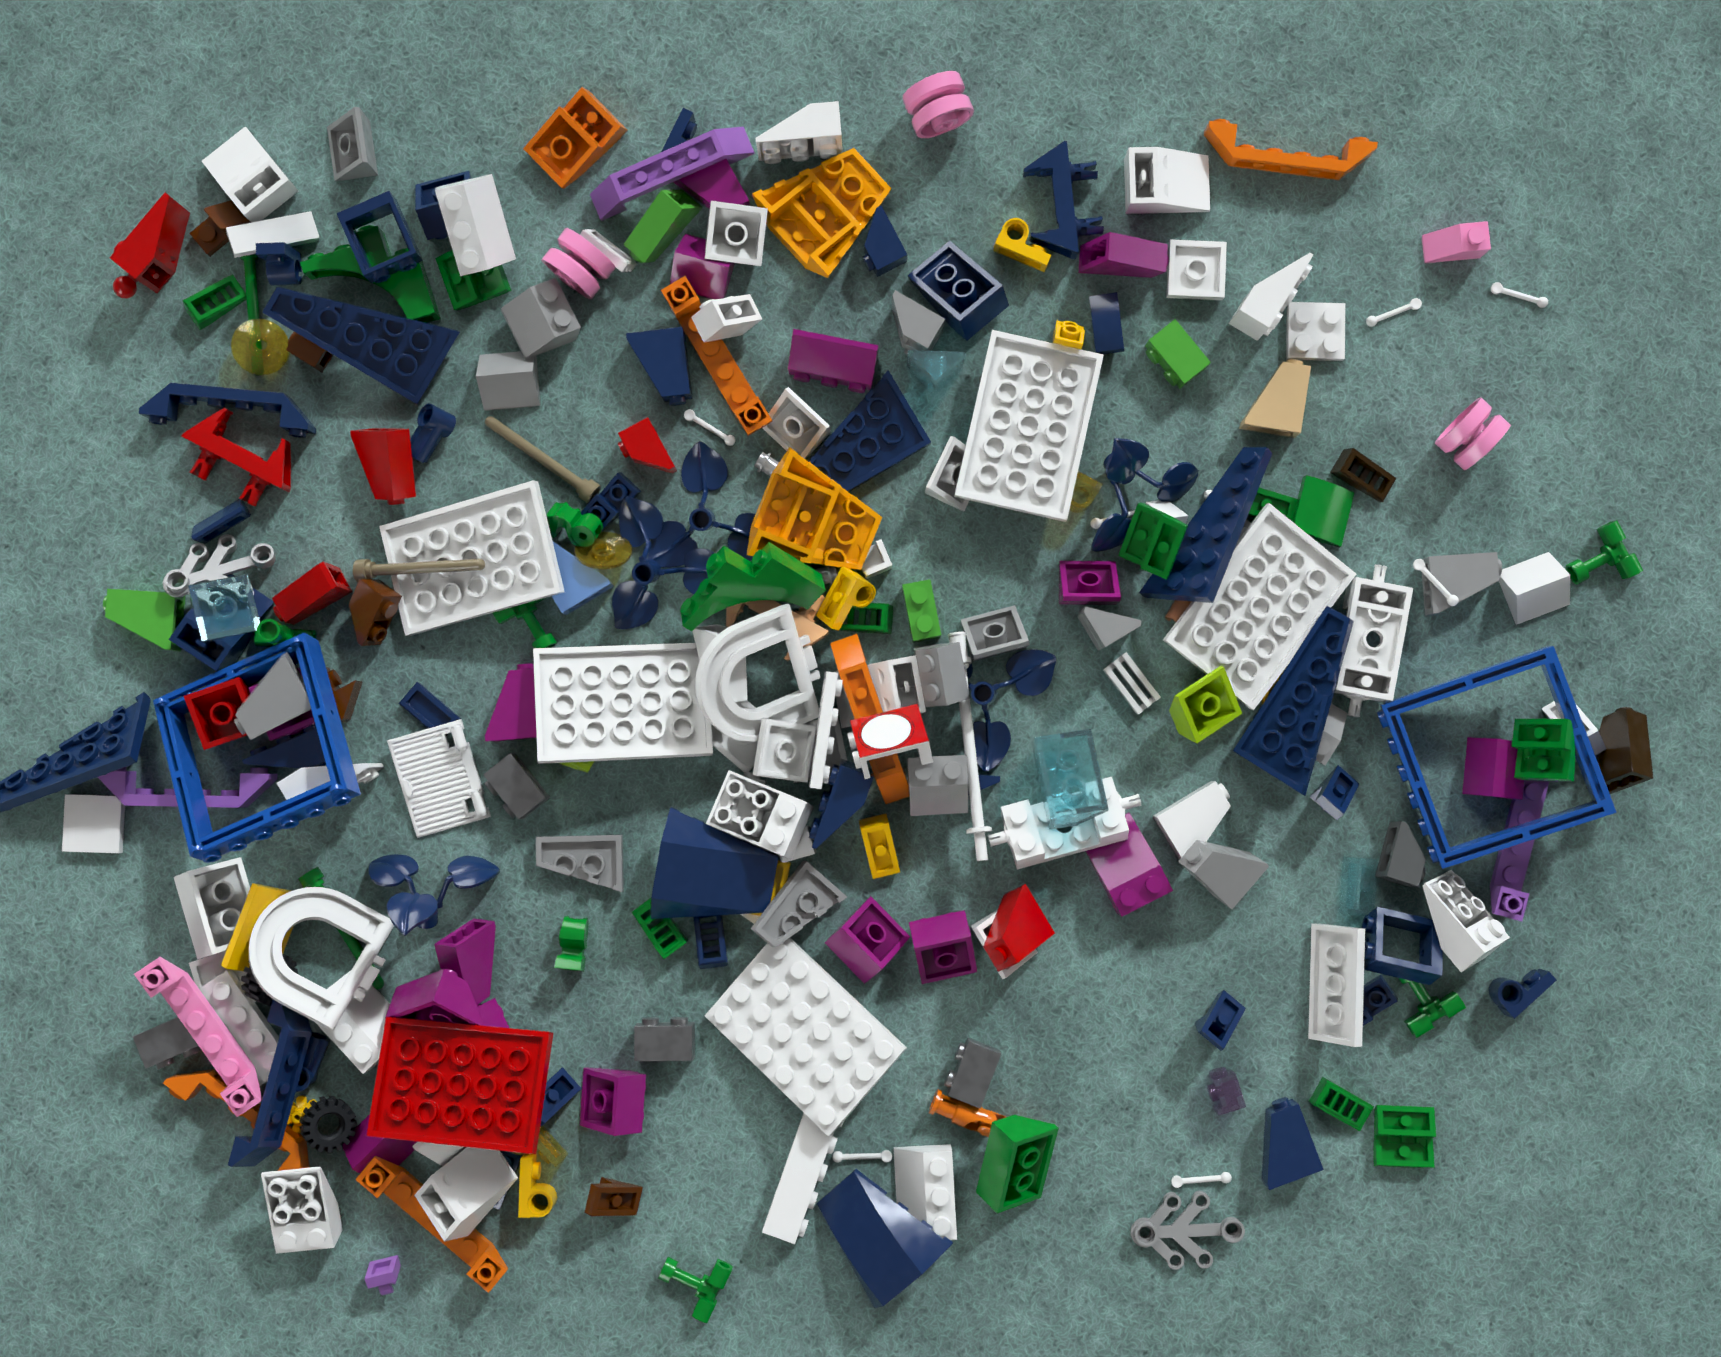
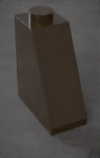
M1622 707L1616 709L1614 713L1604 716L1599 733L1607 749L1595 756L1609 793L1612 794L1653 779L1647 715L1634 711L1630 707Z

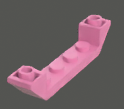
M162 957L157 958L137 971L134 975L148 995L152 998L159 992L162 994L226 1083L227 1087L220 1095L235 1116H240L261 1102L262 1095L255 1066L190 975Z

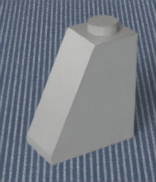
M1497 552L1429 556L1422 559L1427 570L1451 595H1456L1459 602L1500 580L1499 576L1502 574V563L1498 559ZM1422 573L1425 616L1440 613L1451 607L1447 603V598Z
M288 652L280 656L235 714L237 718L234 721L242 735L247 734L250 740L311 709L304 680Z
M1196 840L1178 861L1215 898L1230 909L1237 905L1269 867L1267 863L1248 851Z

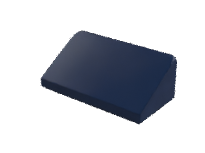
M238 499L196 524L192 529L191 537L194 541L206 544L251 517V513L244 501Z

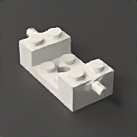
M1384 565L1374 566L1372 580L1356 577L1346 587L1343 609H1348L1347 617L1352 619L1354 623L1334 693L1343 694L1351 699L1348 716L1360 717L1362 701L1389 702L1393 701L1413 588L1385 583L1387 566ZM1370 631L1376 632L1380 637V643L1375 648L1369 646L1366 641V636Z
M1112 777L1084 784V789L1081 792L1034 805H1030L1028 799L1002 806L1001 817L1004 831L988 835L991 847L1008 843L1018 870L1127 840L1129 828L1125 819V810L1141 806V800L1138 794L1121 798L1116 791ZM1060 820L1069 821L1072 824L1071 831L1067 833L1059 832L1056 829L1057 822Z

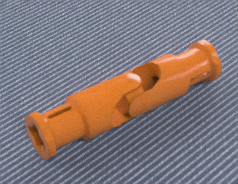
M937 1089L929 1108V1114L937 1113L951 1119L952 1123L979 1132L988 1138L992 1122L1006 1118L996 1112L983 1109L982 1107L978 1108L946 1096L939 1089Z

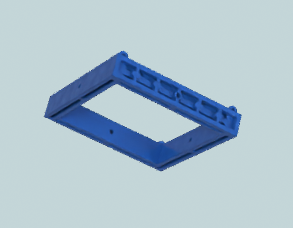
M306 633L299 634L153 700L190 857L206 863L215 862L221 859L223 854L230 851L243 850L247 847L248 843L255 840L268 839L278 830L293 828L303 819L321 816L325 813L326 809L333 806L346 805L351 802L352 798L361 795L319 641ZM278 652H282V653H279V654H277V655H275V656H273V657L267 659V657H269V656H272V655H274V654H276V653H278ZM288 652L295 665L299 663L331 781L213 832L184 715L189 712L184 696L194 693L192 692L193 690L206 685V687L199 690L237 677H241L245 684L249 686L262 680L280 656ZM256 663L255 665L250 666V667H248V668L242 670L243 668H245V667H247V666H249V665H251V664Z
M1547 646L1393 699V701L1379 704L1381 711L1377 712L1382 728L1388 727L1391 738L1387 739L1392 755L1398 754L1401 765L1397 766L1402 782L1408 781L1411 792L1407 793L1413 809H1419L1422 819L1417 820L1423 836H1429L1432 846L1427 847L1432 862H1438L1442 869L1617 813L1554 646ZM1541 665L1560 718L1572 721L1575 757L1592 801L1449 847L1400 713Z

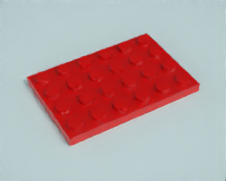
M386 1017L366 1136L536 1154L554 1033Z

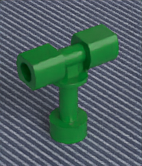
M1617 520L1596 529L1604 543L1600 548V554L1585 562L1577 559L1565 567L1566 571L1570 574L1571 581L1576 585L1588 580L1589 572L1606 563L1610 566L1615 565L1622 579L1631 578L1643 571L1635 553L1629 554L1622 542L1626 536Z
M546 598L493 612L499 624H503L515 616L517 620L524 619L535 638V641L532 643L534 648H552L557 644L552 633L545 634L534 615V612L537 610L536 604Z
M265 619L255 628L254 643L256 646L273 647L302 633H306L316 639L317 632L306 629L291 630L288 626L281 625L273 619Z
M1398 978L1402 984L1408 983L1420 1001V1004L1417 1006L1419 1012L1404 1021L1412 1035L1416 1038L1433 1029V1022L1443 1016L1451 1018L1466 1008L1459 995L1454 991L1441 999L1437 996L1430 997L1422 983Z
M667 1257L658 1279L669 1283L672 1278L695 1289L696 1293L694 1296L698 1297L699 1300L693 1310L692 1317L701 1322L708 1323L717 1303L715 1298L719 1289H724L733 1266L717 1259L710 1276L704 1274L702 1279L677 1268L678 1261Z

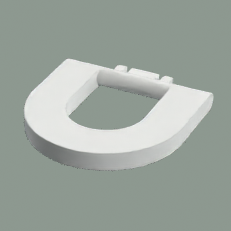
M789 604L778 606L723 630L710 642L700 659L695 679L698 704L706 719L716 729L731 738L749 742L758 741L762 718L804 724L818 718L819 706L812 681L819 679L820 673L818 670L810 672V670L818 667L812 646L803 647L811 641L808 635L799 637ZM785 640L799 690L757 708L745 709L739 707L734 702L729 687L734 667L744 657Z
M323 887L297 889L274 900L257 919L249 942L250 967L259 986L273 1000L325 1028L333 1030L352 997L361 1002L366 994L359 991L358 988L360 987L368 992L380 971L373 967L372 964L374 963L382 967L386 960L377 956L394 925L390 918L339 891ZM306 920L324 921L367 944L337 995L296 974L285 963L282 956V941L286 933L296 924Z

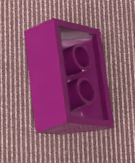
M793 329L788 364L789 375H794L793 379L800 382H810V379L820 380L821 385L837 388V385L840 384L849 386L848 390L852 392L865 393V389H872L878 360V345Z
M442 969L396 987L386 1017L471 1025H481L482 1018L468 982L458 977L455 971L449 969Z

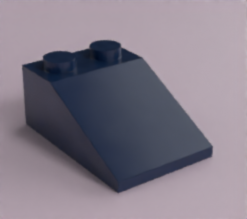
M948 241L907 275L909 280L940 316L945 318L947 324L966 341L1009 306L1003 285L951 241Z

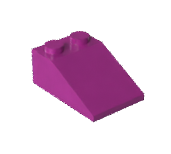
M1129 812L1125 814L1129 828L1127 840L1085 851L1115 911L1121 917L1173 891L1162 867Z

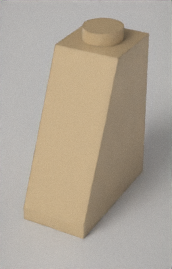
M1288 359L1286 362H1282L1276 368L1241 421L1239 429L1293 438L1298 436L1302 429L1311 366L1303 365V361Z

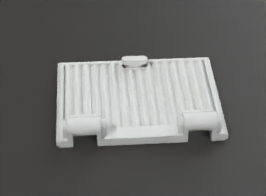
M462 719L387 740L417 838L491 817L489 807L486 808L483 798L484 790L470 744L466 742L463 733L464 725ZM448 733H452L455 743L453 747H449L446 737ZM468 798L472 799L475 808L473 812H469L466 803Z

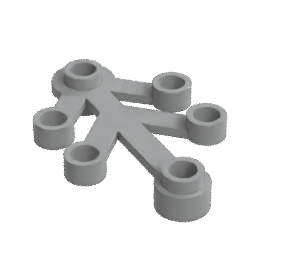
M225 534L218 539V546L203 570L193 573L198 562H204L209 557L207 547L202 543H195L190 547V554L181 568L171 570L166 574L163 580V588L172 597H183L189 594L206 601L213 610H219L225 606L226 600L223 593L218 590L209 591L196 584L207 581L236 593L237 598L241 601H248L254 596L252 585L246 581L239 582L226 575L255 566L263 569L271 567L276 560L274 550L269 544L260 543L252 548L250 556L222 564L226 555L233 553L237 549L235 538L232 535ZM227 541L232 542V544L228 547L223 546V544ZM198 550L204 551L201 555H195V552ZM263 556L269 557L267 560L264 561L259 560ZM178 582L184 583L179 587H174V585ZM244 588L249 589L248 593L246 594L240 593V591ZM215 597L221 598L217 603L211 602Z
M1196 1191L1192 1195V1202L1171 1225H1161L1171 1211H1176L1181 1206V1199L1176 1193H1166L1163 1197L1162 1205L1150 1218L1142 1217L1132 1224L1130 1234L1133 1241L1140 1247L1152 1246L1166 1259L1171 1269L1178 1270L1184 1265V1257L1179 1251L1171 1250L1160 1239L1173 1238L1194 1257L1199 1267L1209 1268L1213 1263V1256L1208 1250L1201 1249L1189 1237L1223 1236L1226 1241L1236 1243L1244 1237L1245 1229L1243 1224L1235 1217H1226L1221 1223L1189 1224L1201 1210L1207 1209L1210 1205V1198L1203 1191ZM1198 1196L1206 1198L1203 1205L1196 1204ZM1170 1197L1177 1198V1203L1174 1206H1168L1167 1200ZM1235 1224V1231L1228 1233L1226 1231L1227 1225ZM1143 1227L1150 1229V1233L1146 1237L1140 1235V1230ZM1202 1254L1209 1256L1206 1263L1199 1262V1257ZM1178 1255L1180 1257L1179 1263L1171 1264L1170 1258Z

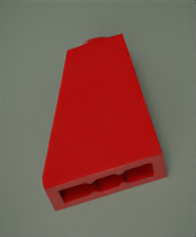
M368 428L351 430L352 441L374 498L377 500H387L388 505L404 504L406 498L416 497L409 429Z
M323 561L272 597L276 605L273 607V610L281 622L284 621L285 623L295 625L353 591L341 569Z
M1026 884L1003 895L983 946L998 972L1019 963L1055 934Z

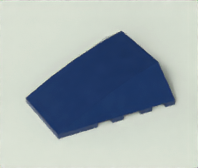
M670 807L660 844L651 896V919L763 913L771 903L779 856Z
M855 1169L819 1200L817 1205L873 1307L879 1308L886 1305L919 1278L953 1242L946 1236L944 1238L940 1237L932 1231L933 1227L924 1220L922 1222L907 1212L909 1208L901 1202H894L886 1196L887 1192Z

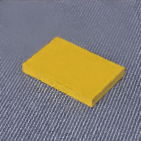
M252 883L221 966L238 971H243L245 966L250 967L248 962L249 942L257 919L268 905L280 896L291 892V890ZM293 927L286 933V935L283 938L282 954L284 953L285 947L287 945Z

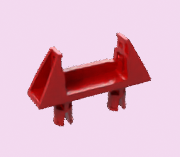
M226 408L221 409L182 434L183 438L199 445V449L202 450L189 473L207 481L217 459L221 460V458H224L250 472L251 478L239 499L248 502V504L254 507L257 506V502L267 485L273 484L290 492L291 444L289 441L282 438L277 450L273 451L267 462L264 461L260 456L222 437L227 428L226 423L233 414V412Z

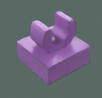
M398 1255L369 1262L365 1276L368 1289L378 1286L381 1295L393 1293L392 1284H396L401 1266Z

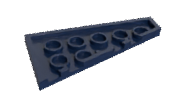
M276 287L262 312L415 404H418L460 333L458 330L281 287Z
M887 370L881 380L866 394L860 404L851 411L808 462L812 463L830 479H833L842 488L850 492L931 444V441L889 370Z
M1267 447L1242 448L1189 522L1168 579L1152 574L1139 592L1143 597L1205 603L1214 602L1272 456V452Z
M1329 606L1325 607L1233 750L1304 796H1306L1354 623L1352 619Z
M145 692L135 697L137 702L125 709L123 706H120L113 711V716L102 724L96 721L59 744L60 750L51 756L45 753L36 759V764L25 772L19 769L0 781V813L137 763L151 702L150 697Z

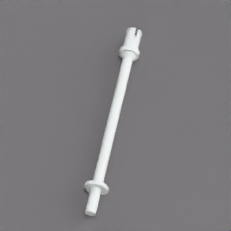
M949 633V643L960 642L969 693L967 668L971 664V657H968L966 633ZM969 696V699L959 702L964 752L967 757L968 788L973 828H968L966 834H974L977 861L988 860L985 832L992 831V827L984 826Z

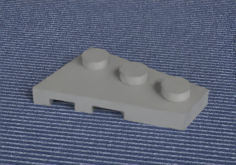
M623 835L536 837V866L624 892Z
M802 861L751 927V930L771 947H777L803 929L804 925L826 913L827 909L837 902L840 903L847 896L810 863Z

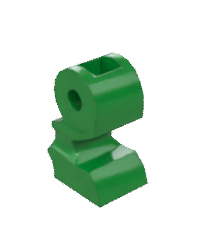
M556 502L546 514L552 539L557 537L560 531L565 528L571 543L578 547L591 546L603 529V523L596 515L590 513L582 515L580 509L571 508L567 502Z
M564 916L559 933L562 954L557 955L554 968L584 972L586 961L584 950L587 949L588 918L574 919Z

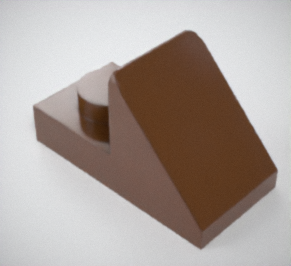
M230 200L204 208L209 217L189 234L205 253L211 257L229 242L226 227L252 222Z
M326 667L341 722H347L351 720L363 682L355 680L340 688L339 685L342 684L338 673L334 669L330 670V668Z
M601 1177L600 1184H591L584 1213L590 1216L637 1215L643 1187Z

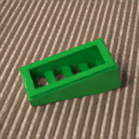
M232 274L182 301L191 319L198 329L202 330L247 299L245 291ZM227 286H230L236 294V297L233 299L225 290ZM220 292L226 302L221 304L215 294ZM209 298L216 307L212 310L206 303V300ZM199 305L205 311L203 315H200L196 309Z
M870 603L863 608L852 605L848 613L847 624H842L839 631L891 634L893 606L884 603ZM855 609L859 610L858 625H854ZM867 610L871 611L870 625H866ZM878 611H882V612H881V624H880V626H877V625H878Z
M650 898L632 911V914L658 953L665 959L687 943L688 939L672 918H663L662 922L651 929L648 924L655 919H651V915L646 919L642 916L651 908ZM668 925L670 930L658 938L655 933ZM674 934L676 940L664 947L662 942Z
M1324 1077L1321 1078L1309 1100L1314 1106L1358 1131H1361L1374 1107ZM1331 1089H1333L1335 1092L1328 1105H1325L1324 1102ZM1340 1095H1343L1344 1098L1337 1111L1334 1110L1333 1107ZM1350 1100L1354 1101L1347 1115H1342ZM1361 1105L1364 1108L1357 1121L1354 1122L1351 1119L1358 1106Z

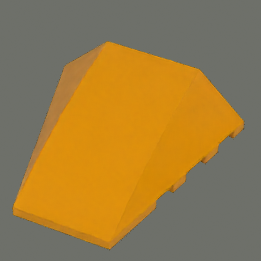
M852 148L821 162V165L813 169L807 168L799 172L795 177L786 181L784 179L778 181L766 190H758L752 193V197L757 207L768 208L767 227L804 268L828 278L892 188L858 151Z
M789 447L771 474L751 524L747 555L754 556L758 550H762L770 542L803 563L834 567L843 566L861 570L882 516Z

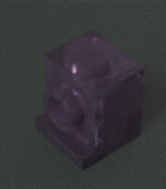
M1226 1067L1209 1071L1211 1084L1207 1085V1090L1211 1101H1217V1104L1212 1105L1214 1112L1220 1116L1245 1108L1246 1104L1236 1073L1231 1069L1226 1070Z

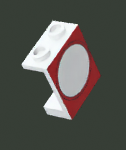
M918 704L850 720L852 732L847 733L851 750L857 749V751L852 752L856 769L862 768L865 779L870 778L867 765L868 760L916 748L922 765L933 763L928 736Z

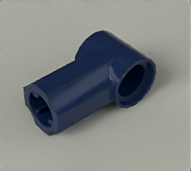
M430 403L424 405L420 410L417 418L418 427L410 438L412 457L422 463L428 462L441 438L448 437L453 432L456 424L454 415Z
M312 1032L302 1067L307 1080L306 1083L298 1082L296 1092L305 1090L317 1080L318 1070L331 1042L327 1036Z

